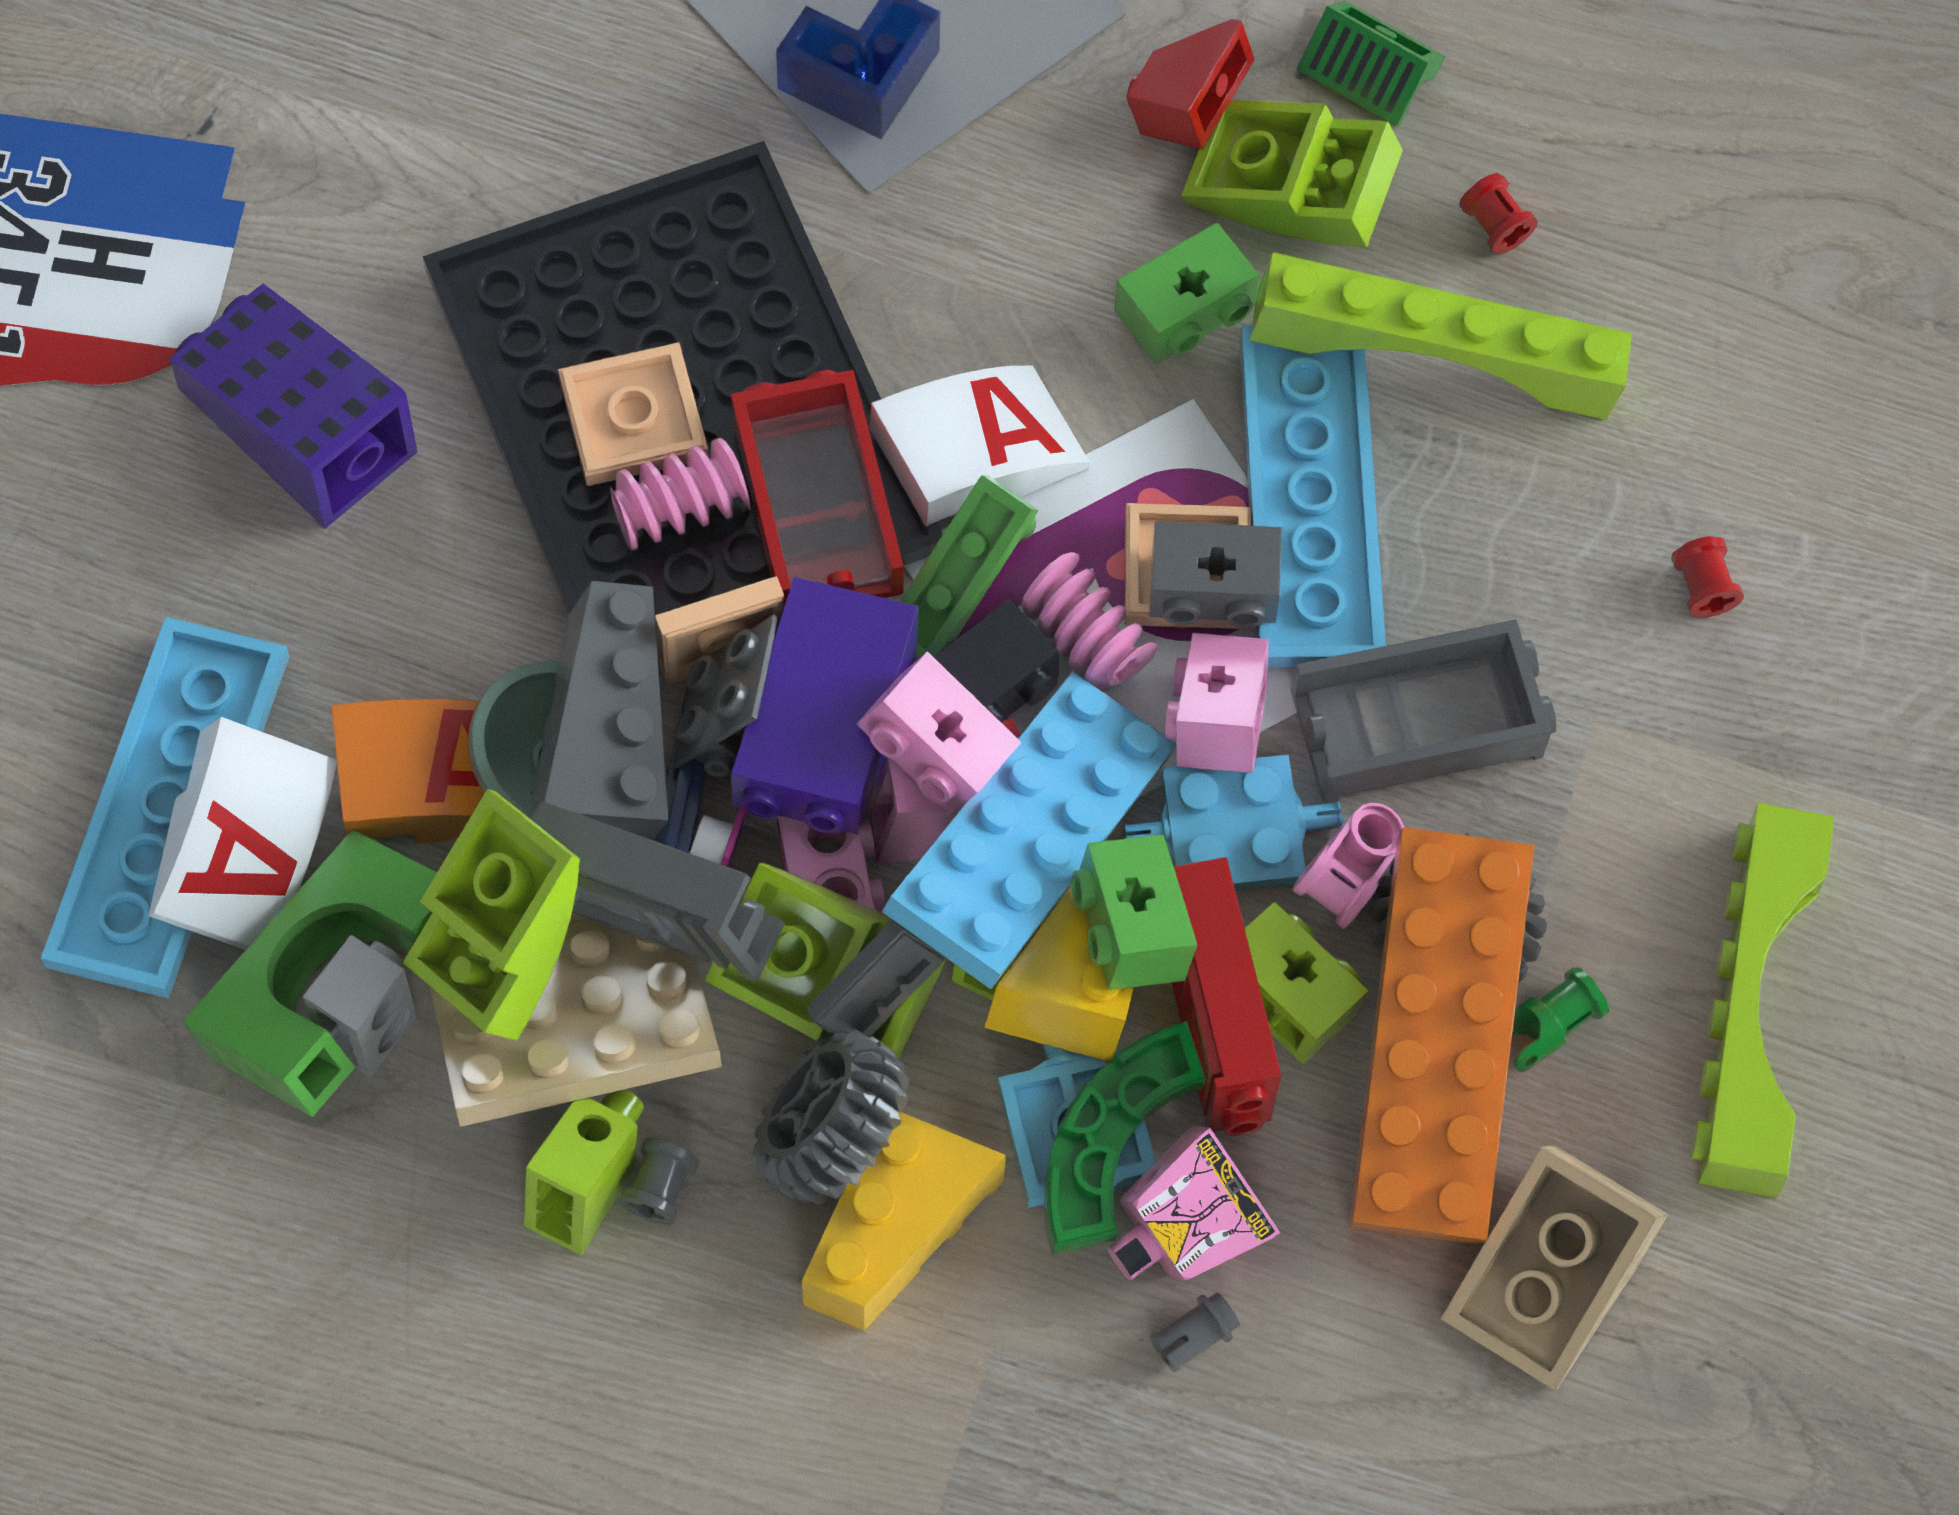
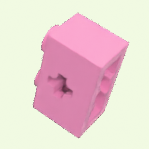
M1192 633L1188 658H1177L1175 665L1174 696H1181L1180 702L1169 701L1166 714L1165 737L1166 740H1176L1177 767L1253 773L1268 688V639Z
M928 652L901 673L856 724L870 737L871 743L882 755L893 759L917 782L920 791L925 797L934 803L940 804L949 814H952L979 793L1021 743Z

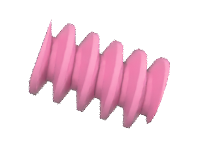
M722 438L711 442L710 459L696 445L688 449L687 468L672 453L664 457L663 476L648 461L640 465L639 484L630 472L624 469L616 473V491H613L610 487L615 514L625 541L631 551L638 549V530L644 528L653 541L657 543L662 538V522L668 520L676 532L681 535L685 533L686 514L692 513L702 527L709 525V506L716 505L726 519L733 517V498L740 497L747 508L750 509L748 491L738 460L732 449Z
M1066 553L1051 562L1032 582L1023 597L1021 608L1027 618L1038 620L1037 627L1045 637L1054 638L1053 646L1059 651V654L1069 656L1070 668L1075 673L1085 674L1084 679L1102 692L1108 691L1131 679L1144 669L1154 658L1157 644L1155 642H1148L1136 649L1134 644L1141 636L1143 628L1139 624L1134 623L1120 630L1118 626L1127 615L1125 607L1117 605L1104 612L1102 608L1111 597V591L1107 587H1101L1088 594L1087 589L1093 583L1095 573L1091 569H1085L1073 576L1071 572L1078 564L1080 558L1077 553Z

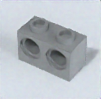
M350 935L303 995L310 1021L326 1029L355 1066V1069L371 1078L415 1021L417 1015L410 992L411 987L408 984L405 969H403L405 967L403 960L393 950L380 942L374 941L369 947L356 937Z

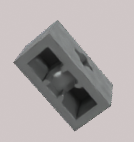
M1155 521L1149 617H1161L1174 624H1192L1200 619L1221 620L1243 628L1256 627L1263 623H1276L1280 597L1282 527ZM1210 575L1220 576V581L1210 580Z

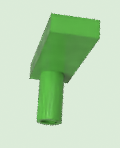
M980 476L900 601L919 606L916 659H919L926 652L934 657L956 640L1018 542L1028 539L1035 531V516L1039 510L990 476Z

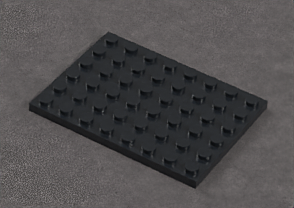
M765 141L423 256L425 271L568 615L591 581L653 587L655 615L771 578L732 419L731 394L743 392L746 388L758 383L767 382L778 385L803 380L810 374L818 371L830 370L839 373L854 370L903 565L905 566L929 557L943 534L937 522L925 526L869 428L871 403L881 400V397ZM679 342L706 439L709 459L711 442L718 438L725 440L734 452L742 471L748 491L750 509L747 508L740 497L733 498V517L726 519L716 505L709 506V525L702 527L692 513L686 514L685 533L681 535L676 532L668 520L662 522V538L657 543L653 541L644 528L638 530V549L631 551L621 531L611 500L610 487L613 491H616V480L591 486L586 485L559 380L558 369ZM844 424L756 441L775 521L842 508L847 502L864 503ZM663 469L658 470L663 476ZM640 475L633 476L639 484ZM867 514L860 515L859 520L853 523L840 519L778 532L784 558L874 540Z

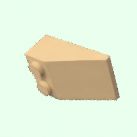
M1555 1145L1541 1147L1442 1315L1441 1320L1556 1391L1637 1269L1668 1214Z

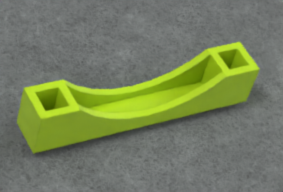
M1273 252L1258 287L1249 341L1307 354L1333 350L1375 349L1403 351L1438 357L1468 365L1502 378L1529 393L1546 407L1606 420L1626 387L1632 333Z
M1758 802L1749 824L1739 823L1737 826L1732 850V861L1742 862L1740 882H1730L1724 907V919L1734 921L1732 941L1722 940L1716 965V978L1726 980L1724 999H1714L1707 1030L1708 1038L1718 1039L1715 1061L1705 1060L1699 1087V1098L1709 1100L1707 1121L1697 1120L1690 1153L1691 1159L1701 1161L1699 1184L1777 1198L1788 1178L1796 1114L1778 1087L1765 1054L1759 1022L1760 981L1766 956L1772 943L1789 922L1816 899L1828 872L1835 816Z

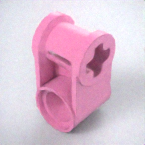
M1371 802L1359 807L1313 858L1296 881L1292 891L1299 896L1307 893L1336 915V924L1345 929L1373 895L1378 886L1377 881L1395 856L1397 839L1404 827L1400 817L1393 809L1380 803ZM1360 836L1365 838L1371 844L1372 848L1367 846L1361 840Z

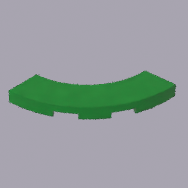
M1187 1021L1162 1028L1120 1050L1087 1084L1083 1085L1070 1104L1059 1126L1049 1156L1044 1184L1045 1226L1052 1255L1116 1240L1119 1231L1114 1213L1113 1187L1118 1160L1126 1143L1137 1128L1155 1111L1172 1100L1202 1090L1206 1082Z

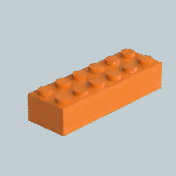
M1403 827L1398 836L1348 1228L1481 1246L1487 1241L1534 844Z

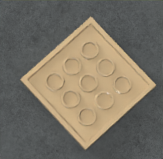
M573 913L550 979L517 1041L483 1032L430 987L460 1127L722 1067L719 1046L695 958Z

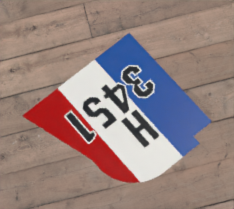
M0 114V386L55 380L85 385H114L139 380L171 365L169 358L175 354L182 341L193 333L203 332L211 325L221 301L246 204L243 201L223 199L235 147Z

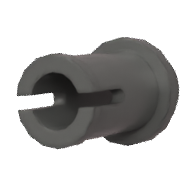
M1217 1292L1209 1298L1203 1294L1197 1297L1198 1306L1160 1332H1155L1150 1336L1158 1353L1177 1340H1184V1344L1163 1358V1361L1173 1372H1177L1182 1365L1220 1339L1227 1343L1233 1339L1231 1332L1239 1327L1240 1323L1234 1311L1220 1293Z

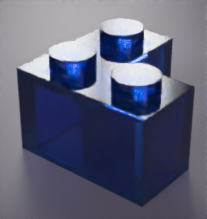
M879 0L858 31L817 10L805 6L776 49L777 89L882 139L940 51L941 12L917 0Z

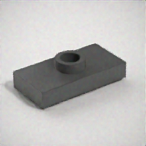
M892 919L806 1009L815 1024L832 1034H847L857 1029L866 1036H872L945 961L946 957Z

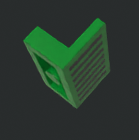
M1344 0L1326 6L1296 70L1388 122L1399 126L1420 84L1436 77L1446 56Z

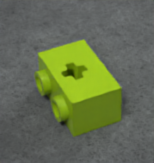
M1273 902L1245 928L1271 1035L1303 1065L1356 1016L1369 990L1362 985L1358 973L1349 963L1342 959L1334 958L1315 940L1312 930L1301 918L1294 914H1287L1276 902Z

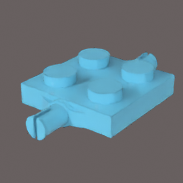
M1288 754L1256 758L1253 773L1177 766L1164 767L1161 771V782L1165 806L1161 821L1124 824L1123 833L1124 839L1164 834L1173 867L1227 857L1234 888L1237 891L1294 885L1306 869L1302 847L1305 832L1339 829L1343 825L1342 813H1340L1341 805L1339 801L1329 804L1302 806L1301 800L1294 790Z
M1043 1044L1046 1056L1045 1061L1029 1071L998 1077V1090L1028 1208L1044 1205V1184L1049 1156L1059 1126L1070 1104L1083 1085L1087 1084L1109 1062L1081 1054H1072L1071 1051ZM1145 1121L1133 1133L1119 1157L1113 1192L1121 1187L1133 1185L1156 1162Z

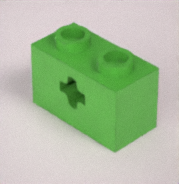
M1216 222L1119 278L1116 283L1114 311L1156 364L1173 353L1176 356L1188 353L1201 342L1204 335L1224 324L1230 327L1245 319L1255 306L1259 274L1219 223Z
M1164 834L1088 843L1080 869L1075 870L1072 874V895L1076 908L1078 910L1085 909L1090 925L1087 937L1089 955L1095 966H1102L1108 990L1185 981L1197 948V942Z

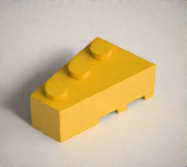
M1072 886L996 986L984 1028L1110 1062L1113 1059L1126 1021L1134 987L1108 990L1102 966H1095L1091 961L1087 940L1090 925L1085 909L1078 910L1075 906Z
M899 1111L898 1116L901 1119V1125L892 1130L887 1140L890 1146L882 1148L876 1157V1166H868L861 1174L860 1182L857 1185L847 1184L844 1193L837 1203L802 1279L803 1306L865 1331L921 1271V1266L946 1239L950 1240L963 1226V1221L988 1194L991 1196L1004 1182L1005 1154Z

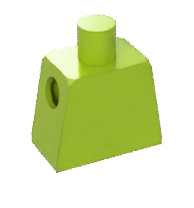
M624 1089L607 1093L601 1103L591 1098L572 1102L526 1167L524 1227L581 1256L584 1254L635 1164L638 1129L636 1121L644 1110L642 1101L635 1094Z

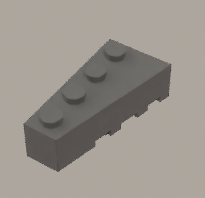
M591 581L568 615L554 680L556 688L551 710L546 716L542 736L545 738L539 766L534 773L530 791L532 799L528 818L532 819L540 802L543 801L654 840L668 822L653 587Z

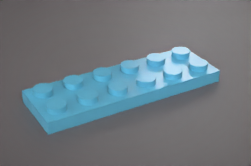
M1242 325L1239 340L1251 526L1282 527L1280 597L1276 623H1263L1256 626V637L1268 639V668H1296V664L1386 646L1365 349L1333 350L1307 354L1249 341L1252 325Z
M165 617L41 955V961L45 968L170 998L192 931L149 917L148 915L175 799L187 790L200 731L220 717L260 732L264 731L289 660L287 646Z
M1074 671L1019 737L1020 745L979 793L968 800L891 895L882 910L888 917L990 989H992L1071 886L1072 874L1075 870L1080 869L1087 844L1107 839L1176 747L1175 742L1166 740L1165 735Z

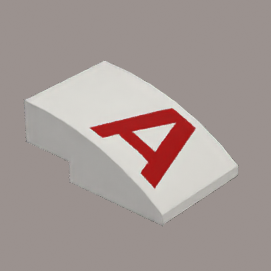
M1033 365L1004 366L962 373L931 381L871 403L869 428L925 526L956 514L981 475L990 476L1017 496L1023 497L1089 468V460Z
M220 717L200 731L187 790L175 799L148 916L246 950L300 889L322 824L337 760Z

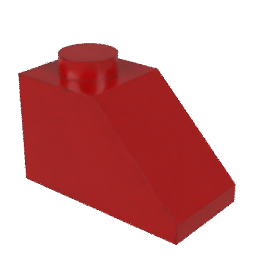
M1229 19L1152 52L1141 72L1132 78L1126 95L1128 105L1131 108L1141 135L1201 150L1204 148L1255 60L1242 21Z

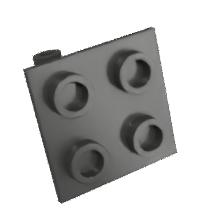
M772 615L750 630H742L730 643L711 655H703L694 663L686 680L689 691L684 713L680 717L675 729V736L678 740L672 763L673 767L677 769L695 758L704 764V770L712 776L723 777L729 773L730 769H733L742 741L740 737L744 734L745 726L757 720L778 617Z

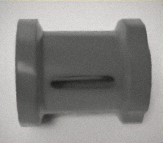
M647 1138L641 1147L644 1160L631 1188L622 1190L619 1203L631 1213L645 1220L671 1225L677 1216L674 1203L685 1177L696 1172L699 1160L692 1153L674 1143L657 1138Z

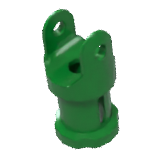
M1573 967L1564 973L1565 981L1539 1000L1530 997L1515 1008L1512 1036L1521 1034L1528 1035L1534 1039L1516 1056L1514 1067L1517 1071L1525 1072L1565 1045V1036L1591 1017L1593 1019H1601L1609 1013V1006L1605 996L1600 991L1596 982L1580 967Z

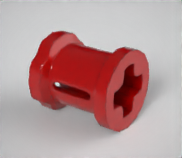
M1499 173L1490 174L1480 179L1464 193L1459 203L1462 211L1469 216H1474L1489 235L1487 244L1495 254H1502L1519 246L1533 233L1538 223L1531 211H1522L1507 191L1509 182Z
M1706 536L1689 541L1674 551L1671 556L1675 569L1683 572L1691 594V598L1687 603L1689 612L1697 618H1708L1728 612L1738 606L1744 598L1740 585L1733 583L1724 560L1728 549L1724 539L1721 537Z

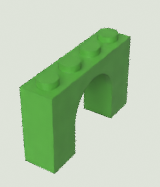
M352 829L185 1018L182 1024L211 1060L313 1117L355 1069V1066L326 1029L296 1013L297 1000L305 982L319 965L338 952L350 935L362 942L380 941L391 943L409 952L432 914L428 908L420 903V900L437 872Z

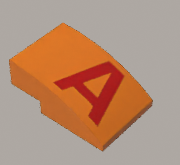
M397 699L331 705L342 816L346 835L352 829L371 839L413 834L415 844L458 839L485 794L473 772L468 749L469 727L473 713L480 701Z

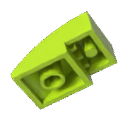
M1231 100L1202 150L1199 149L1181 196L1185 203L1206 212L1271 233L1314 242L1367 248L1403 149L1388 121L1335 119L1332 117L1327 105L1321 103Z
M487 789L420 900V903L428 908L432 914L404 959L403 964L483 1032L517 1041L541 998L561 951L572 915L578 884L580 858L496 791Z
M759 863L740 904L744 905L748 900L763 904L764 913L782 919L785 923L783 930L757 982L742 977L731 962L726 970L718 967L714 961L704 981L816 1041L824 1036L831 1038L833 1034L815 1024L806 1008L892 919L883 913L823 886L768 864ZM945 961L872 1034L874 1038L894 1051L895 1057L898 1059L905 1048Z

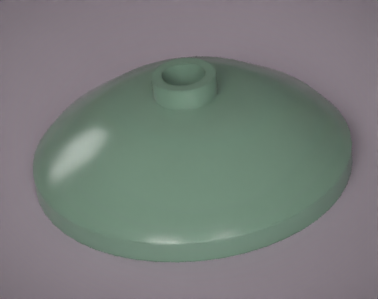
M541 661L522 665L501 676L491 685L478 703L469 727L468 749L470 761L483 792L485 793L487 789L496 791L527 817L532 799L530 791L535 770L539 766L545 739L542 736L546 716L551 710L556 688L554 680L559 661Z

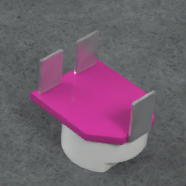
M741 806L734 824L704 815L690 854L730 867L742 832L771 842L773 840L774 831L744 822L745 818L775 828L778 817H758L748 813Z

